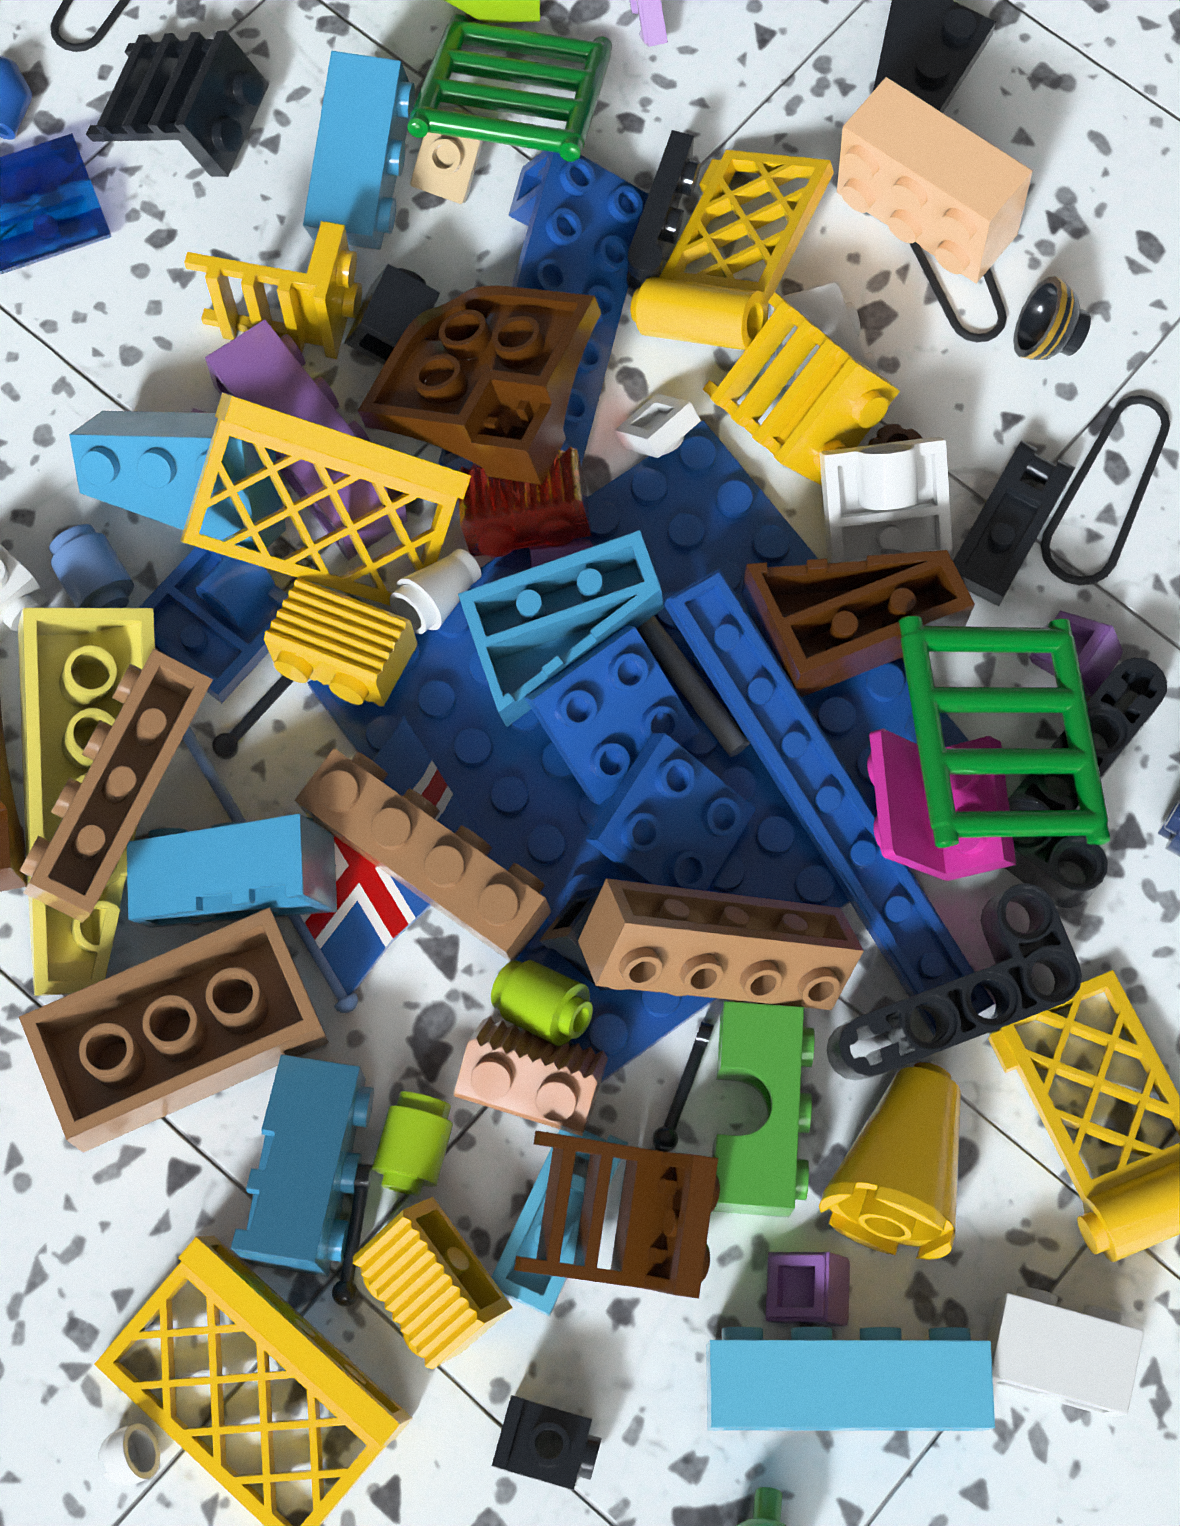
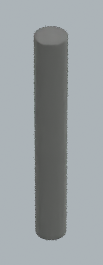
M655 616L651 617L637 628L648 649L730 757L739 754L750 744L747 737Z

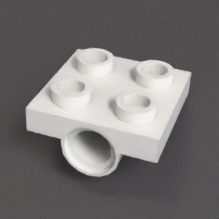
M938 436L819 452L828 563L866 561L867 555H881V549H895L906 553L947 550L953 560L945 439Z

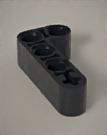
M1134 657L1122 661L1114 668L1087 702L1091 729L1093 732L1100 734L1108 745V749L1105 750L1095 749L1101 779L1146 725L1167 693V680L1164 672L1156 663L1148 659ZM1131 690L1138 696L1123 714L1115 706L1122 695ZM1065 730L1050 748H1068ZM1028 774L1008 798L1010 811L1077 810L1079 808L1073 774ZM1054 776L1063 779L1069 785L1071 795L1058 796L1051 792L1046 786L1044 778ZM1086 836L1034 837V842L1028 844L1020 843L1013 839L1016 865L1005 867L1006 870L1023 883L1037 885L1046 891L1055 906L1073 908L1080 906L1089 899L1103 882L1107 874L1108 860L1104 850L1099 845L1087 844ZM1070 861L1077 864L1084 872L1086 877L1085 883L1078 884L1066 880L1060 873L1058 862Z
M1024 883L1014 885L988 900L982 909L980 922L982 932L996 964L843 1023L830 1035L826 1048L828 1061L834 1071L843 1078L850 1080L868 1079L1062 1005L1072 999L1080 989L1082 973L1056 906L1049 894L1037 885ZM1010 901L1020 904L1028 913L1030 923L1026 933L1016 931L1008 923L1006 907ZM1036 962L1048 967L1054 976L1055 984L1050 996L1038 991L1032 982V967ZM975 985L984 986L995 998V1012L990 1019L983 1018L972 1007L971 994ZM916 1007L928 1011L935 1020L936 1033L930 1043L921 1041L911 1030L910 1017ZM884 1032L888 1033L891 1045L872 1051L866 1057L854 1058L851 1054L850 1045L855 1044L858 1038L859 1040H866Z

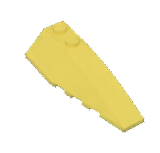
M153 608L22 609L18 624L26 858L38 835L49 841L54 836L63 818L51 813L69 777L82 783L93 760L83 756L82 753L99 721L102 720L113 725L123 703L112 697L130 663L142 669L152 650L155 649ZM137 827L129 841H134ZM127 846L92 913L84 922L78 921L28 896L34 996L72 994L106 978L127 876ZM27 875V883H28V882L30 881L31 877Z

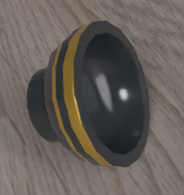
M1056 276L1047 277L1030 293L1021 309L1015 326L1013 344L1014 351L1018 357L1029 360H1048L1059 353L1071 356L1083 345L1090 329L1091 316L1089 312L1080 309L1077 295L1066 282Z

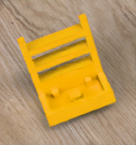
M321 221L307 273L187 252L184 264L186 269L206 272L205 279L214 310L204 308L201 319L205 325L220 327L223 339L233 340L237 330L246 332L258 323L266 320L279 338L288 334L296 343L301 353H303L305 343L323 346L326 358L337 359L348 317L356 318L362 299V284L354 281L357 253L349 250L345 225ZM228 276L242 279L241 286L249 316L238 314ZM263 283L278 285L277 293L284 323L272 320Z
M774 292L768 303L776 310L720 385L718 386L709 380L702 390L710 396V399L716 405L731 415L730 418L752 434V438L766 447L779 463L822 486L819 452L857 447L871 428L883 419L888 406L900 390L886 378L853 358L782 296ZM796 326L797 330L739 405L737 401L792 328ZM815 345L820 346L770 414L760 424L758 422Z

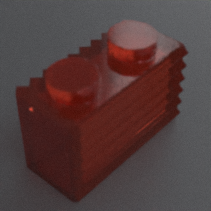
M571 446L566 451H559L542 485L488 477L484 468L475 464L470 469L461 466L458 470L471 475L464 499L459 498L460 526L469 553L473 557L483 555L502 557L516 549L543 544L563 546L570 543L573 539L592 536L586 482L578 451Z

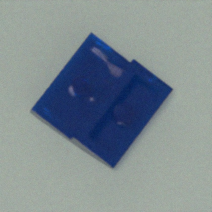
M73 133L0 157L1 275L112 237Z

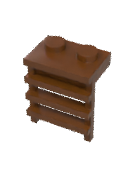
M535 1131L534 1145L553 1148L536 1259L516 1256L514 1270L642 1288L699 1299L701 1282L706 1278L710 1266V1250L707 1245L710 1215L718 1203L720 1194V1183L716 1175L718 1158L663 1152ZM576 1152L588 1153L590 1156L574 1264L560 1262L575 1155ZM613 1158L625 1159L626 1165L611 1268H597Z

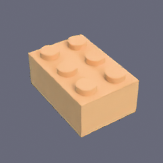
M885 77L843 125L837 193L854 210L861 213L868 212L886 224L890 231L901 241L918 243L921 248L935 256L938 263L947 271L953 274H962L977 284L1018 235L1033 170Z

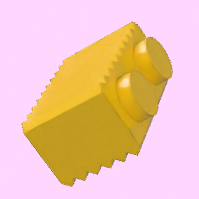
M300 578L295 580L294 587L289 590L288 598L283 600L282 608L277 610L276 619L271 621L270 629L266 630L264 635L265 644L274 662L273 665L283 676L298 683H306L309 678L313 681L318 680L323 685L329 684L330 690L336 696L349 703L361 705L366 700L367 702H374L379 707L385 705L418 645L409 619Z
M433 1196L403 1209L353 1256V1264L361 1268V1275L368 1291L376 1299L384 1302L386 1310L392 1312L393 1321L400 1323L406 1345L414 1354L424 1358L425 1366L430 1369L438 1367L465 1351L480 1336L485 1334L488 1329L494 1326L496 1322L502 1319L505 1314L513 1309L510 1302Z

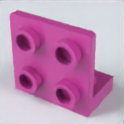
M886 729L870 732L871 754L868 757L867 768L871 782L875 786L878 814L874 820V835L884 858L945 881L1016 865L1013 837L959 838V844L947 848L936 847L933 830L930 825L918 745ZM985 736L945 748H1002L1001 741L991 736ZM1005 774L950 775L955 811H1010Z

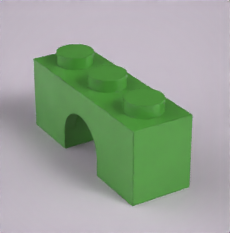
M724 1001L720 1014L716 1080L739 1081L755 1088L765 1102L767 1120L759 1130L748 1135H716L712 1148V1157L718 1158L716 1175L720 1183V1194L713 1212L789 1217L795 1209V1200L806 1201L809 1161L797 1159L798 1133H809L812 1095L811 1093L800 1092L801 1067L811 1068L813 1064L815 1031L814 1028L803 1027L804 1007Z

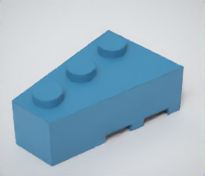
M331 51L303 227L312 240L317 238L321 221L345 225L348 245L381 250L384 233L391 234L393 231L396 217V199L392 197L397 176H401L404 168L407 125L415 101V84L409 82L402 62L399 60Z
M99 412L69 434L79 493L183 530L218 420L215 417L216 413ZM229 436L222 464L232 483H235L260 470L264 465L253 443ZM265 448L272 463L277 461L276 452ZM218 474L211 494L225 488ZM270 476L237 492L253 523L283 508L282 500ZM230 496L207 508L199 533L224 539L245 528ZM285 518L258 532L266 549L286 531ZM251 536L236 543L257 550Z
M640 530L458 594L498 713L506 727L531 709L524 698L625 625L634 626L637 629L664 608L661 587Z
M301 814L245 823H218L208 829L190 832L182 828L154 829L148 832L149 838L129 841L127 844L128 920L149 928L242 920L269 907L274 917L337 912L334 835L314 823L313 818L305 817Z
M280 1055L261 1129L262 1135H265L259 1168H251L246 1187L247 1193L253 1194L246 1230L235 1229L230 1248L249 1265L329 1277L332 1261H343L349 1221L340 1220L345 1193L354 1194L356 1172L358 1164L362 1163V1154L352 1152L357 1126L368 1127L374 1099V1088L365 1087L366 1078L361 1067Z

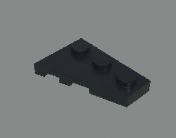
M892 0L873 91L887 77L943 113L992 37L996 21L953 0Z

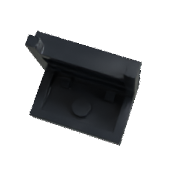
M226 30L217 31L214 39H205L200 32H191L188 39L180 41L174 33H165L161 42H154L148 34L138 35L135 43H128L125 49L128 59L97 125H90L86 136L92 142L179 140L211 177H229L269 83Z

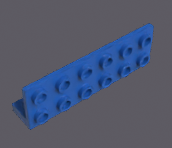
M543 151L522 167L508 214L511 218L528 226L512 287L593 295L601 312L585 347L571 389L563 426L566 439L542 485L523 482L557 500L565 502L573 498L628 290V251L649 194L581 154L578 160L568 162L560 156V153ZM442 449L438 461L439 465L465 474L480 467L445 449Z

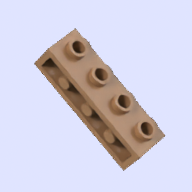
M155 649L152 650L142 669L130 663L112 697L123 703L113 725L102 720L99 721L82 753L83 756L93 760L82 783L69 777L51 813L63 818L54 836L49 841L38 835L20 869V872L31 877L23 892L24 894L78 921L84 922L90 916L213 679Z
M333 748L294 800L304 813L509 962L516 960L551 913L546 898L540 894L545 887L544 883L516 863H513L507 871L491 860L487 855L492 850V847L468 828L461 825L453 833L436 821L435 818L440 810L416 791L408 788L403 796L383 783L388 773L362 753L356 752L350 760Z
M614 879L605 880L578 939L596 986L609 987L615 990L632 989L668 993L674 996L690 995L727 999L733 1002L748 1001L825 1010L833 1009L864 952L841 908Z

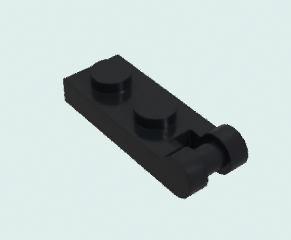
M672 130L628 251L627 291L631 297L646 279L660 276L663 265L662 251L665 242L675 244L678 238L684 210L678 209L682 194L692 196L701 165L700 162L692 160L693 135Z
M1022 440L953 560L967 590L997 606H1000L1076 468L1060 459L1057 464H1054L1036 455L1038 448ZM1023 476L1044 485L1042 491L1022 482Z

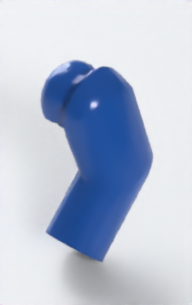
M0 56V137L13 140L32 101V91L17 63L8 57Z

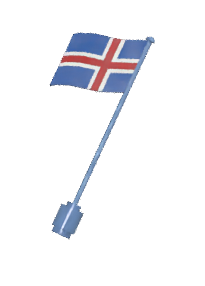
M81 524L65 530L51 542L49 546V551L53 556L51 567L76 608H125L128 605V597L133 592L134 583L104 534L96 533L92 525ZM403 715L396 730L372 759V761L388 773L383 783L401 796L405 794L408 788L422 795L440 810L435 820L453 833L462 825L478 835ZM189 726L182 739L232 822H247ZM334 836L337 912L288 917L337 998L338 1002L334 1005V1008L341 1013H349L358 1004V996L354 992L392 942L422 916L431 905Z

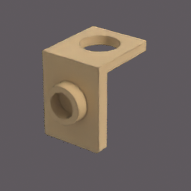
M452 106L438 108L439 110L475 115ZM427 133L422 138L410 185L459 204L465 203L483 141Z

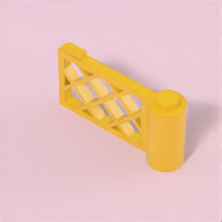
M725 150L721 160L712 159L699 183L703 194L659 277L646 279L632 296L630 305L631 317L641 335L746 350L768 321V301L774 294L834 174L831 161L736 150ZM736 171L757 173L760 176L733 191L728 187ZM795 178L809 179L806 186L783 197L778 189L779 186ZM770 192L775 202L746 216L741 205ZM733 210L738 219L737 221L708 234L706 228L711 220ZM785 216L788 223L784 230L764 240L760 239L755 230ZM748 235L753 243L752 246L723 259L718 250L719 248ZM709 253L716 262V264L696 274L684 272L689 263ZM761 260L766 265L758 282L735 279L733 274Z
M1111 970L1082 982L1076 995L1062 1005L999 1028L997 1032L990 1034L988 1040L1004 1072L1008 1073L1012 1070H1017L1083 1202L1084 1214L1078 1216L1077 1222L1081 1235L1090 1251L1095 1255L1102 1252L1111 1262H1116L1179 1235L1180 1143L1161 1150L1135 1138L1145 1109L1171 1119L1180 1136V1096L1115 972ZM1100 993H1105L1117 1016L1111 1034L1074 1021L1081 1001ZM1070 1006L1067 1017L1054 1013ZM1037 1020L1061 1029L1062 1031L1052 1059L1026 1049L1016 1028ZM1122 1027L1129 1041L1119 1038ZM1069 1033L1106 1047L1096 1076L1059 1062ZM1114 1050L1140 1060L1147 1073L1141 1093L1104 1079ZM1035 1066L1047 1071L1044 1082H1042ZM1055 1074L1092 1088L1082 1118L1055 1108L1048 1094ZM1152 1087H1154L1161 1101L1149 1097ZM1100 1092L1136 1105L1127 1135L1090 1122ZM1065 1126L1077 1130L1073 1142ZM1085 1134L1122 1148L1115 1170L1091 1179L1078 1154ZM1131 1152L1144 1156L1142 1159L1127 1164Z

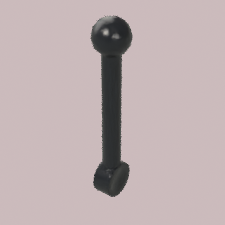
M282 675L230 733L217 735L212 743L216 756L225 760L233 758L238 752L237 742L294 681Z
M705 1021L701 1022L664 1125L653 1133V1145L659 1151L670 1152L678 1144L676 1128L714 1028L713 1024Z
M358 1164L341 1279L332 1289L334 1302L342 1307L354 1304L358 1297V1288L354 1283L356 1265L353 1264V1256L359 1251L367 1195L373 1173L371 1164Z

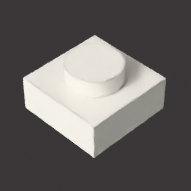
M655 394L617 427L615 432L625 449L659 458L661 455L668 454L678 448L684 440V435L701 420L690 401Z

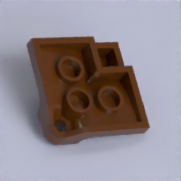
M490 285L469 289L445 304L422 312L409 324L357 410L365 427L404 435L445 449L484 468L488 477L542 485L566 439L563 426L571 389L585 347L601 315L596 298L593 295Z

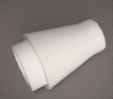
M456 549L449 556L398 580L396 591L390 595L391 608L394 614L411 621L414 633L423 634L428 629L438 630L459 603L458 594L467 591L473 583L480 579L481 569L471 554L463 549Z

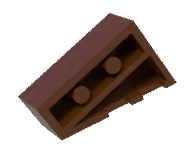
M947 550L867 555L866 561L828 563L827 558L810 559L806 561V565L767 567V563L747 564L741 592L758 630L801 697L903 657L899 626L901 618L920 616L922 617L923 626H966L975 606Z

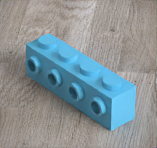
M725 1327L722 1328V1340H710L706 1345L707 1431H986L994 1429L995 1414L991 1341H971L970 1328L962 1327L928 1329L929 1340H902L901 1328L896 1327L860 1328V1340H833L832 1328L828 1327L791 1328V1340H763V1328Z

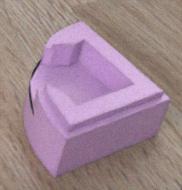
M629 0L632 14H639L641 26L639 35L642 41L648 47L668 43L661 0Z

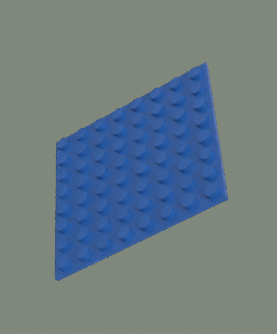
M703 420L684 435L682 444L674 451L661 455L659 458L648 456L480 568V579L473 583L468 590L531 569L528 547L530 544L588 539L593 546L640 530L661 587L663 604L667 598L720 569L754 622L741 595L746 565L767 563V567L806 565L807 560L818 558ZM459 601L438 630L428 629L423 634L414 633L418 645L384 706L379 707L374 702H367L366 700L361 705L352 704L336 696L330 690L329 684L323 685L318 680H310L307 683L356 752L362 753L371 760L396 730L404 715L479 837L492 847L487 857L507 871L513 863H516L544 883L545 887L540 894L546 898L551 913L516 960L522 963L533 960L588 987L590 1003L593 1007L592 1017L584 1033L576 1039L572 1038L570 1041L573 1045L579 1043L582 1050L591 1047L595 1054L601 1051L605 1052L608 1060L602 1083L718 998L690 995L674 996L668 993L632 989L600 991L555 949H548L539 941L576 891L603 886L606 879L638 881L585 840L613 795L599 805L588 799L532 709L508 727L505 726L498 713L465 613ZM664 606L654 616L738 725ZM901 658L801 697L876 817L878 814L875 786L871 782L867 768L868 757L871 754L870 732L886 729L917 744L905 665ZM656 660L699 730L697 734L680 746L756 808V811L707 891L841 909L850 902L752 745L749 744L742 752L730 757ZM939 713L945 747L969 741L947 713Z

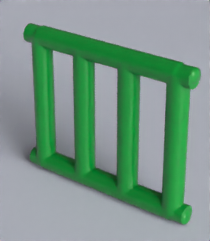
M461 14L453 15L445 27L410 114V120L407 125L408 132L416 138H422L427 133L555 152L560 153V156L568 162L576 161L579 159L586 142L611 58L612 43L604 36L597 37L594 41L473 23L469 22ZM463 45L584 63L585 65L583 69L462 51L461 49ZM452 73L571 91L576 92L573 99L451 80L450 77ZM442 102L567 123L565 129L439 110L438 108Z
M920 616L901 618L899 620L900 641L935 846L938 848L951 847L959 844V838L1086 836L1087 844L1104 845L1109 843L1111 840L1108 827L1109 820L1070 620L1056 619L1050 621L1047 624V628L923 626L922 617ZM929 652L1051 653L1057 687H935ZM939 713H1062L1068 748H945ZM1073 774L1080 810L955 811L950 775Z

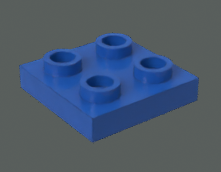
M195 547L138 608H153L155 650L213 679L207 693L222 704L269 653L264 641L265 631L270 629L271 621L276 619L277 610L282 608L283 600L288 598V594L275 585L272 576L264 567Z
M625 625L524 697L588 799L597 805L616 792L653 733H666L679 745H682L699 732L634 626Z
M653 733L585 840L639 883L707 891L756 811V808L666 733Z

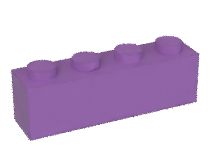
M266 320L258 323L205 357L213 385L220 395L223 392L370 441L368 435L358 422L353 420L347 424L336 409L340 407L339 402L327 382L322 377L312 380L302 367L306 364L305 359L293 339L288 334L279 338ZM275 451V452H276V459H277V460H279V459H281V458H283V457H285V456L287 455V454H284V453ZM300 459L279 470L299 498L324 486L311 462ZM325 467L332 482L346 475L345 473ZM358 479L337 490L352 521L382 505L372 483L369 481ZM384 486L390 500L404 494ZM329 495L307 506L327 534L344 526ZM403 505L396 509V512L402 524H405L408 520L406 508ZM386 514L358 529L357 532L367 549L395 529ZM349 535L334 542L348 561L358 555Z

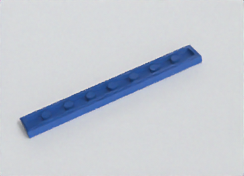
M718 569L667 598L664 603L666 610L908 996H914L974 973L971 965L909 867L883 857L874 835L875 813L722 571ZM975 985L971 994V1003L976 1013L979 1014L995 1003L984 986ZM916 1007L929 1030L935 1036L936 1023L934 1018L925 1009Z

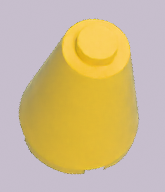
M919 1062L914 1064L913 1067L900 1069L823 1191L819 1209L821 1213L827 1209L832 1211L829 1224L845 1237L873 1250L891 1255H896L899 1244L919 1247L916 1259H938L950 1253L956 1232L961 1090L951 1080V1075L947 1070L926 1062Z

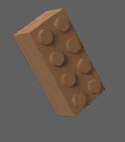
M270 907L19 1016L65 1138L83 1153L278 1066L281 1054L299 1057L329 1043Z

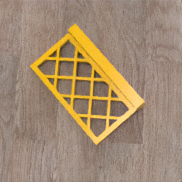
M222 392L215 414L218 420L180 539L183 543L391 606L390 595L393 592L387 591L376 570L377 568L406 553L415 571L438 561L457 499H464L471 475ZM229 436L253 443L264 465L260 470L235 483H232L222 464ZM265 448L287 455L272 463ZM300 459L313 463L324 486L292 502L277 471ZM325 467L345 473L346 475L332 482ZM218 474L225 488L211 494ZM270 476L285 507L253 523L237 492ZM358 479L369 481L372 483L382 505L352 521L337 490ZM384 486L404 494L390 500ZM329 495L344 526L312 541L297 511ZM230 496L245 528L224 539L199 533L207 508ZM416 498L437 503L438 506L431 528L410 539L396 509ZM387 514L402 544L371 560L357 530ZM290 516L305 546L283 558L270 555L258 532ZM349 535L363 565L342 576L331 574L328 572L318 550ZM251 536L257 550L236 543ZM425 543L420 559L415 548ZM310 555L317 569L296 562ZM369 574L374 586L355 580Z
M196 1236L178 1257L181 1260L178 1266L94 1365L264 1526H293L277 1511L276 1482L312 1479L313 1511L300 1526H321L388 1444L399 1436L413 1417L215 1236ZM189 1280L206 1296L208 1326L173 1329L172 1298ZM220 1310L235 1324L220 1325ZM160 1314V1330L145 1331ZM244 1331L256 1342L258 1372L223 1375L221 1333ZM208 1334L210 1376L175 1378L174 1337ZM160 1338L162 1379L139 1381L119 1361L137 1340ZM269 1355L285 1370L270 1371ZM295 1378L307 1389L308 1419L272 1421L270 1380ZM258 1381L260 1422L225 1425L223 1383ZM210 1384L212 1426L189 1428L177 1417L176 1387ZM162 1388L163 1402L149 1389ZM320 1402L336 1417L320 1418ZM345 1425L367 1445L350 1467L323 1469L321 1427ZM309 1428L311 1469L275 1472L273 1431ZM261 1432L263 1473L239 1475L227 1464L225 1434ZM212 1435L213 1450L199 1436ZM340 1477L330 1491L324 1495V1478ZM263 1483L264 1498L249 1484Z

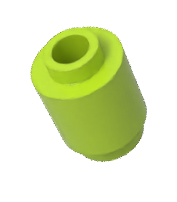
M513 960L507 963L498 973L491 990V1003L494 1008L500 1010V1014L505 1021L557 1046L564 1045L572 1038L576 1039L581 1036L588 1027L593 1013L590 993L586 985L533 960L523 963Z
M400 1092L397 1105L389 1106L372 1165L373 1171L384 1175L381 1183L382 1187L407 1195L420 1196L423 1186H437L453 1123L448 1120L451 1109L449 1103L419 1093Z

